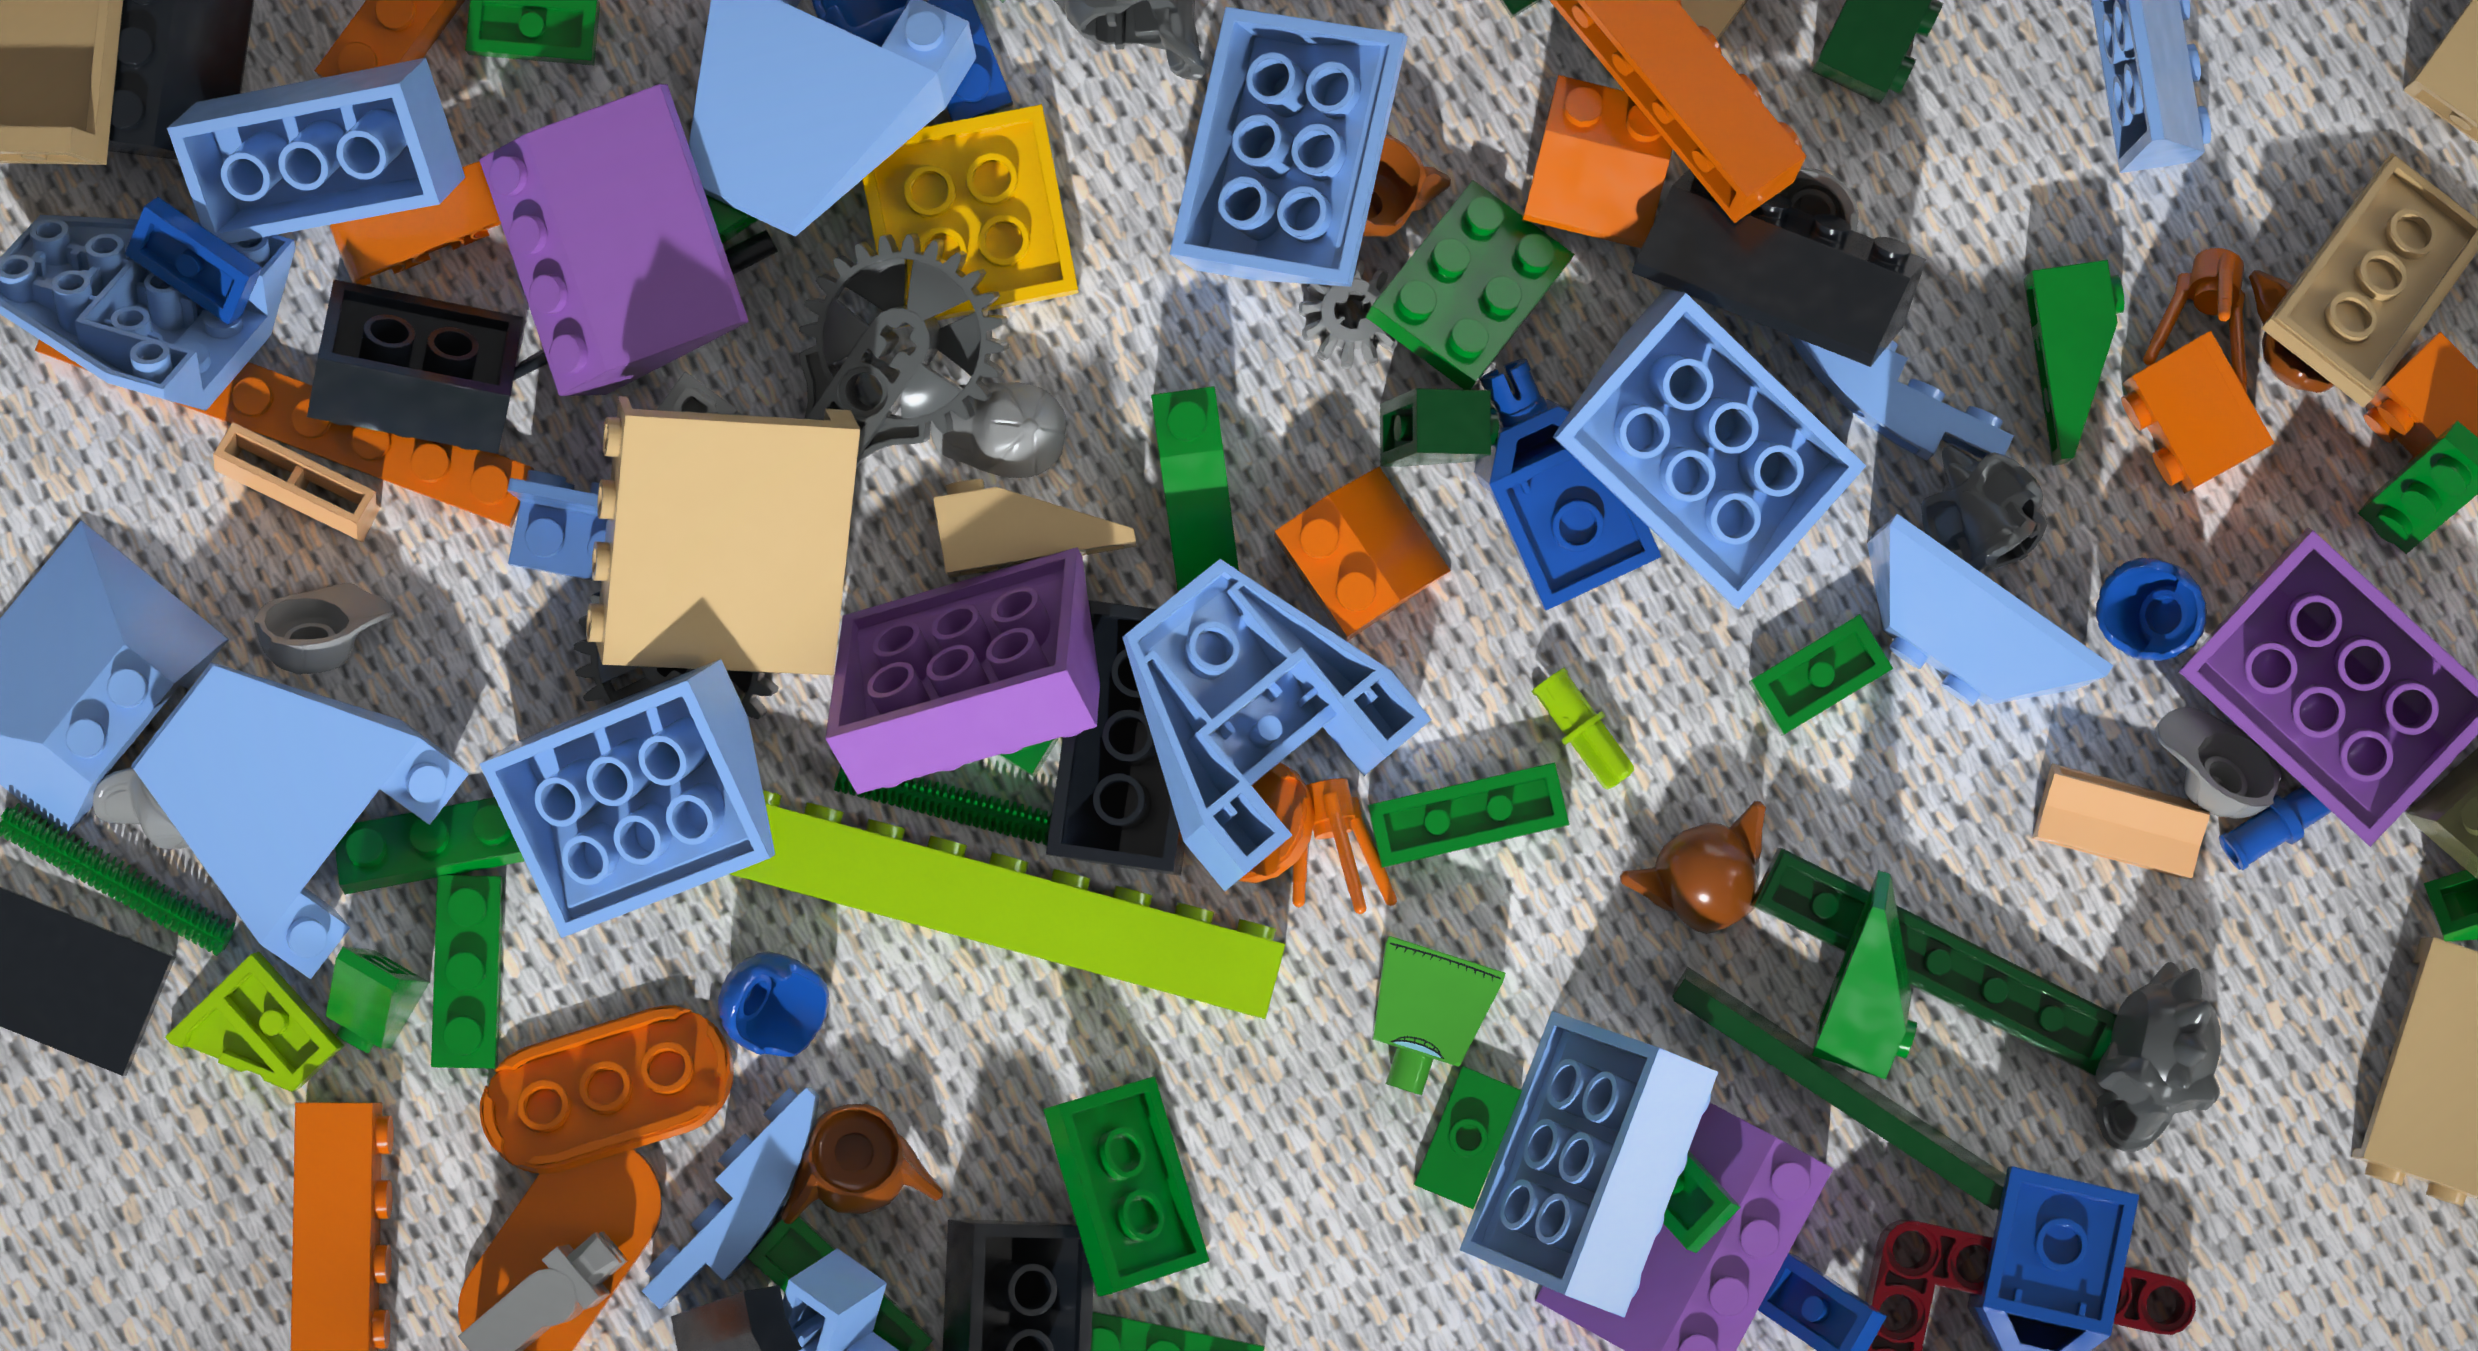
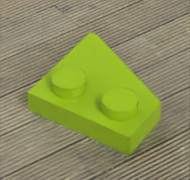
M260 952L248 956L165 1036L172 1045L180 1048L190 1047L219 1059L218 1063L240 1072H253L260 1075L264 1081L291 1092L300 1089L345 1046Z

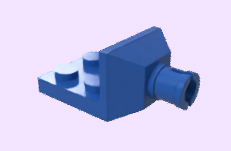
M1519 359L1503 365L1513 386V394L1503 373L1499 374L1497 369L1490 371L1480 378L1484 390H1491V401L1499 417V433L1495 444L1491 446V455L1477 460L1474 473L1479 483L1491 492L1539 603L1547 611L1662 556L1649 527L1553 437L1571 410L1549 399L1545 400L1540 395L1532 377L1528 360Z
M2007 1167L1982 1294H1970L1967 1305L1993 1351H2091L2111 1336L2139 1200L2138 1194L2018 1167Z

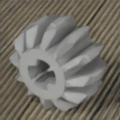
M1357 260L1352 287L1332 285L1330 288L1327 285L1308 284L1307 289L1322 302L1305 301L1299 304L1300 315L1306 318L1320 319L1307 325L1302 330L1303 339L1305 341H1312L1326 335L1327 338L1320 345L1317 356L1325 361L1332 355L1336 346L1343 348L1341 356V367L1343 369L1352 368L1354 349L1360 348L1364 361L1368 366L1377 364L1378 355L1372 343L1374 340L1390 351H1394L1398 345L1396 339L1367 318L1360 319L1357 329H1350L1344 327L1345 317L1342 316L1339 319L1335 317V310H1345L1348 300L1361 301V312L1367 309L1370 310L1371 306L1382 294L1379 290L1384 286L1388 278V272L1380 268L1374 273L1369 282L1362 280L1365 269L1364 261Z

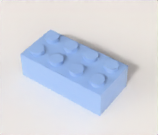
M426 58L196 102L167 128L201 226L227 244L439 205L465 178Z

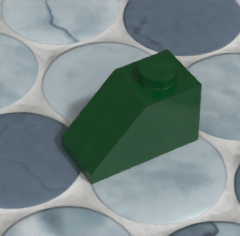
M1416 388L1380 403V467L1472 462L1491 455V446L1495 444L1499 433L1498 413L1494 407H1491V390Z

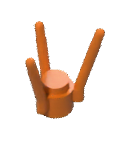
M2209 248L2196 255L2193 261L2192 273H2181L2178 275L2175 293L2143 356V362L2146 365L2155 363L2187 300L2192 299L2195 307L2200 312L2207 315H2217L2219 320L2223 322L2229 320L2232 369L2247 393L2243 323L2245 293L2241 290L2244 262L2239 255L2223 248Z
M1335 778L1306 785L1310 791L1315 812L1314 837L1315 839L1334 837L1354 911L1357 914H1363L1367 907L1348 833L1352 832V830L1385 903L1389 906L1395 905L1397 897L1385 868H1381L1378 851L1362 816L1359 797H1351L1348 780L1346 778ZM1308 845L1299 860L1293 865L1292 902L1298 908L1305 904Z

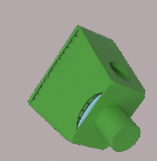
M1388 936L1384 946L1372 1040L1397 1047L1385 1084L1422 1096L1433 1059L1459 1067L1491 1007L1506 973Z

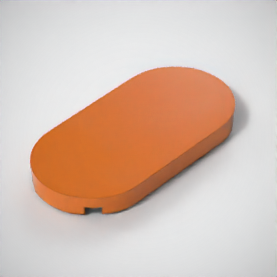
M676 1005L649 1008L521 1048L507 1056L494 1070L496 1074L491 1078L488 1087L485 1086L480 1100L481 1125L492 1147L513 1166L538 1174L557 1173L681 1135L704 1125L722 1108L730 1093L734 1077L732 1053L720 1030L702 1015Z
M635 1149L561 1172L539 1174L465 1280L458 1303L461 1331L464 1332L529 1275L538 1270L547 1269L548 1267L542 1259L557 1246L570 1244L575 1250L595 1232L599 1234L604 1231L628 1259V1262L603 1282V1285L611 1294L597 1306L583 1310L578 1317L571 1321L552 1326L524 1350L574 1351L650 1243L660 1224L662 1217V1192L655 1171L646 1158Z

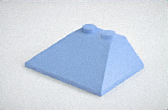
M1896 514L1879 528L1867 542L1882 630L1894 639L1889 649L1917 669H1921L1924 663L1927 662L1947 677L1941 685L1962 702L1973 706L1980 699L1989 705L2077 690L2106 677L2112 669L2113 665L1899 514Z
M82 520L0 618V785L37 815L40 814L43 820L47 818L48 824L51 825L54 822L53 828L62 827L60 833L63 834L67 831V837L92 808L93 793L97 784L109 773L179 686L189 689L229 640Z

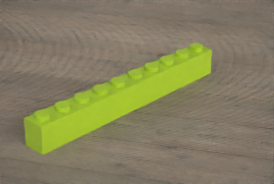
M763 790L775 855L770 859L729 874L1266 1019L1286 945L1273 941L1276 929L1242 919H1239L1236 930L1211 924L1214 916L1213 911L1177 902L1174 914L1150 908L1153 896L1150 894L1115 886L1113 897L1088 891L1090 878L1057 869L1053 870L1050 881L1026 874L1029 864L1027 861L994 852L991 854L989 864L964 857L967 845L931 835L927 847L902 841L905 828L868 819L865 830L841 824L844 813L842 811L806 802L805 810L802 814L780 808L782 795Z

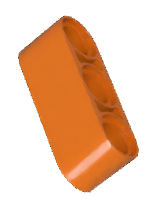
M480 161L462 167L465 178L439 205L331 224V233L351 283L367 286L372 284L370 279L372 276L390 269L396 274L431 260L429 256L431 252L451 245L452 250L490 236L488 229L500 225L501 222Z

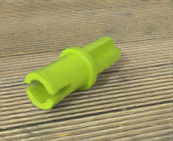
M1564 667L1535 687L1531 692L1534 696H1537L1566 736L1561 740L1564 746L1571 743L1601 786L1605 789L1613 788L1632 774L1634 766L1601 721L1605 717L1603 711L1598 714L1595 713Z

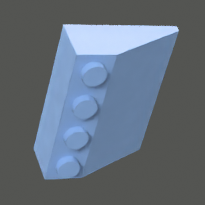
M2091 0L2119 172L2125 173L2195 162L2205 152L2204 144H2209L2211 141V125L2206 107H2197L2193 82H2199L2201 76L2200 59L2196 45H2187L2183 20L2190 18V0Z
M1225 7L1169 254L1196 271L1258 281L1352 287L1408 36L1404 33Z
M1664 289L1622 336L1553 436L1736 609H1739L1866 467L1849 448L1687 293Z
M721 659L516 741L479 764L561 938L770 859L775 855L749 719Z
M1551 1011L1521 1089L1522 1092L1502 1138L1460 1251L1563 1295L1625 1317L1631 1299L1639 1288L1641 1273L1654 1239L1662 1228L1664 1213L1678 1176L1685 1168L1688 1150L1701 1116L1710 1103L1711 1090L1718 1072L1662 1048Z

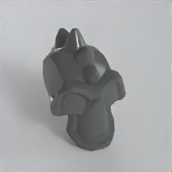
M1053 0L1064 9L1068 21L1084 38L1105 45L1115 44L1116 50L1124 49L1125 44H1141L1152 48L1166 50L1169 68L1175 75L1194 81L1203 78L1206 64L1200 58L1201 51L1199 50L1198 35L1194 23L1195 0Z
M1944 447L1942 450V460L1947 484L1942 492L1925 498L1921 503L1922 522L1925 533L1978 571L1984 568L2005 566L2018 560L2021 561L2029 556L2028 553L2037 546L2048 524L2047 517L2042 509L2043 492L2036 479L2014 459L1999 453L1988 454L1982 461H1977L1952 447Z
M2168 962L2147 985L2131 993L2120 1006L2113 1026L2111 1044L2101 1058L2096 1071V1081L2099 1086L2109 1090L2097 1097L2096 1119L2103 1138L2110 1146L2124 1152H2136L2147 1148L2163 1133L2175 1113H2182L2193 1109L2208 1110L2220 1096V1087L2214 1074L2221 1052V1028L2216 1011L2207 1000L2202 998V982L2198 969L2192 968L2182 973L2173 962Z

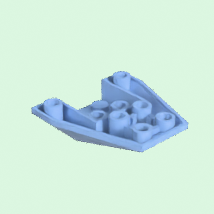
M39 215L0 257V314L105 382L206 411L271 336L295 253L294 239L271 235L228 243L262 267L242 316L228 325L125 255L139 219Z

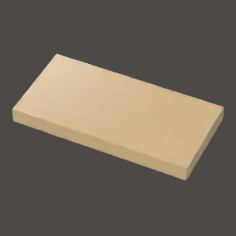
M2391 153L2365 185L2261 329L2364 408L2375 397L2478 252V219Z

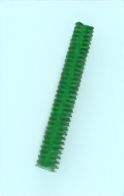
M840 766L834 791H842L844 794L849 792L850 795L855 796L856 791ZM916 778L911 781H904L891 788L882 787L857 794L860 798L865 796L867 800L872 798L873 801L878 802L880 800L883 804H886L888 801V805L894 806L895 804L898 808L903 806L906 810H909L911 807V810L917 812L919 809V813L924 814L926 812L929 816H932L934 813V816L940 818L942 815L943 819L948 820L950 818L952 822L957 820L958 823L963 824L965 821V824L971 826L973 822L975 828L981 826V829L986 830L988 827L989 831L994 832L996 829V832L999 834L1004 831V835L1009 836L1011 833L1014 838H1017L1019 835V838L1025 840L1027 836L1028 841L1032 842L1035 839L1037 844H1040L1042 841L1043 845L1047 846L1052 816L1051 813L1048 817V810H1044L1042 815H1040V808H1036L1035 812L1032 813V806H1029L1025 811L1024 804H1021L1017 809V802H1013L1011 807H1009V800H1005L1004 804L1001 805V798H998L994 803L993 796H990L988 801H986V794H982L981 798L978 799V792H975L971 797L970 790H967L965 795H963V788H959L957 793H955V786H952L947 791V784H944L940 789L939 782H936L934 787H932V780H928L927 784L924 785V778H921L918 783H916Z
M20 803L13 809L7 807L1 815L0 837L4 835L7 841L11 839L13 844L16 845L18 843L20 848L23 849L25 847L27 852L32 851L33 855H39L40 859H46L47 863H53V866L56 868L59 866L63 872L66 870L69 875L73 874L76 879L80 878L83 883L87 881L89 886L92 887L94 885L96 890L99 891L101 889V892L105 895L108 893L110 898L113 899L115 897V900L118 902L122 900V904L125 906L129 904L132 910L136 908L139 914L143 912V915L147 918L150 915L152 921L157 919L159 925L164 923L166 929L171 927L172 932L176 933L178 931L179 936L183 937L185 935V939L188 941L192 939L195 945L198 943L201 948L205 947L208 952L212 951L215 956H218L222 950H225L231 940L235 922L228 928L225 927L229 919L226 918L220 924L219 920L222 915L219 914L215 920L212 919L215 911L212 910L208 916L205 915L208 907L198 912L201 903L191 908L194 900L191 899L187 905L184 904L186 895L178 901L179 891L171 897L172 887L164 893L166 884H163L159 889L156 888L159 880H156L152 886L149 884L152 876H149L144 882L142 881L145 875L144 872L138 878L135 877L138 871L137 868L131 874L128 873L131 868L130 864L122 870L121 868L125 861L122 860L118 866H115L117 857L115 856L111 862H108L110 853L101 858L103 849L95 855L96 845L88 851L87 848L90 842L87 841L83 847L80 846L83 838H80L76 843L73 842L76 834L66 839L67 831L59 835L61 826L55 832L52 831L55 825L54 822L48 828L45 827L48 821L47 818L39 824L40 814L34 820L31 819L34 811L25 816L27 807H24L19 813Z

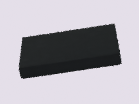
M0 886V1027L121 1076H127L176 957Z

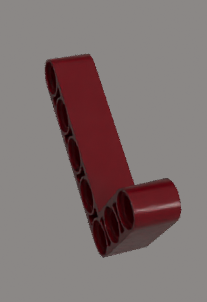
M1900 1219L1890 1223L1881 1232L1877 1241L1865 1302L1880 1311L1882 1303L1888 1297L1902 1294L1910 1303L1911 1317L1909 1322L1898 1330H1888L1882 1324L1868 1351H1922L1935 1285L1974 1294H1982L1987 1267L1978 1279L1966 1281L1958 1273L1956 1259L1959 1252L1965 1247L1978 1245L1984 1250L1988 1265L1993 1237L1915 1220ZM1915 1231L1923 1240L1924 1254L1917 1264L1910 1267H1902L1894 1258L1893 1244L1901 1233ZM2125 1266L2113 1324L2157 1334L2173 1335L2183 1331L2192 1322L2196 1312V1300L2192 1290L2183 1281L2171 1276ZM2166 1286L2174 1294L2176 1307L2173 1314L2167 1320L2155 1322L2147 1311V1299L2153 1290Z

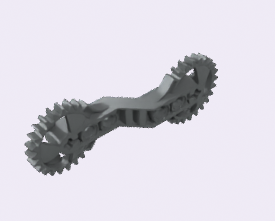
M911 233L906 235L902 248L899 251L892 235H884L879 238V255H876L868 243H858L855 245L858 264H855L845 256L836 257L833 263L840 278L836 279L827 275L818 276L816 282L827 296L825 299H808L804 303V306L810 311L819 315L817 322L799 327V332L816 338L815 346L799 353L800 364L807 383L808 403L804 419L824 420L825 409L851 410L860 428L856 470L868 456L879 449L892 445L924 443L930 440L931 420L942 434L953 430L951 411L964 420L972 418L975 412L968 397L971 396L982 401L990 399L993 394L981 381L982 378H995L1002 376L1004 370L999 365L990 360L991 354L1009 349L1008 343L992 338V329L1004 325L1008 322L1006 316L989 315L987 309L989 305L1000 297L998 291L980 294L976 288L986 274L984 269L967 275L961 271L966 260V252H957L947 261L942 259L944 240H933L927 246L925 252H921L918 234ZM907 259L913 260L907 302ZM846 287L884 312H881L869 325L841 303L838 298ZM970 300L975 310L974 313L940 328L934 316ZM909 324L913 328L909 338L916 344V347H910L898 352L890 364L878 359L889 355L899 341V336L892 331L893 328L897 329ZM937 351H940L971 376L964 389L928 367ZM847 357L839 371H837L834 363ZM862 373H869L875 376L881 384L882 398L876 407L863 404L857 397L855 383ZM901 406V416L895 415ZM600 591L590 597L592 603H599ZM587 615L581 617L578 622L585 629ZM587 639L574 644V650L591 656V663L575 671L578 677L594 678L596 686L583 696L585 701L603 699L605 704L608 705L695 670L641 666L646 677L615 691L611 680L640 666L602 665L596 642H587ZM727 670L731 681L745 693L741 703L747 716L754 719L763 717L767 713V709L756 696H772L778 692L779 687L773 681L764 677L765 672Z

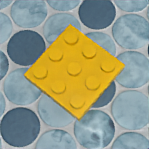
M1042 104L923 127L863 179L877 255H879V238L884 235H892L899 251L902 248L906 235L911 233L918 234L921 252H925L927 246L933 240H944L942 259L947 261L955 253L964 251L967 253L961 271L965 275L980 269L986 271L983 280L976 288L980 294L998 291L1000 297L987 307L988 311L1079 293ZM907 259V302L913 260ZM970 300L934 317L938 321L974 313L975 310Z

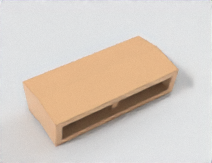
M232 422L213 453L215 471L360 542H364L381 508L376 505V491ZM242 449L292 474L286 482L238 457ZM309 482H312L357 504L358 507L352 514L305 490Z
M2052 763L2032 839L2175 877L2191 879L2193 878L2210 813L2202 810L2189 799Z

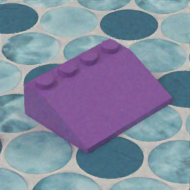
M668 84L652 86L533 130L479 159L559 396L607 395L749 322Z
M2308 527L2258 579L2178 671L2370 847L2478 735V680L2315 531Z
M1078 547L843 615L825 739L857 794L882 787L891 788L910 779L939 771L955 770L967 763L999 754H1012L1024 747L1059 737H1072L1084 730L1097 727L1100 680L1083 557Z
M1709 1103L1706 1111L1701 1116L1689 1151L1741 1208L1697 1253L1687 1250L1663 1224L1660 1232L1654 1239L1641 1273L1639 1288L1631 1299L1625 1317L1568 1297L1542 1286L1535 1301L1624 1351H1736L1830 1177L1833 1168L1726 1110Z

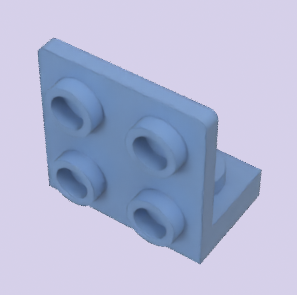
M528 470L526 481L510 478L507 491L520 500V506L508 564L594 581L592 579L593 546L595 541L605 542L607 519L598 518L597 500L599 483L592 482L590 493L574 490L575 485L567 483L566 477L541 471Z

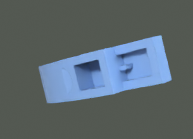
M1788 335L1796 351L1817 379L1836 399L1866 425L1894 444L1926 461L1935 454L1941 440L1981 459L1994 452L2005 456L2014 435L2000 429L2003 421L1999 417L1974 406H1968L1966 412H1963L1942 402L1945 394L1925 382L1916 379H1910L1908 385L1898 382L1908 358L1895 352L1898 347L1895 341L1892 340L1872 366L1869 367Z
M791 1087L786 1090L763 1114L771 1123L754 1141L746 1134H743L719 1158L718 1162L725 1170L715 1181L733 1199L725 1205L719 1198H716L692 1222L691 1226L698 1234L681 1251L671 1244L645 1270L653 1280L642 1292L659 1309L666 1307L707 1265L723 1281L730 1279L772 1227L791 1194L802 1157L808 1149L810 1133L816 1122L820 1096L811 1087H806L799 1095Z

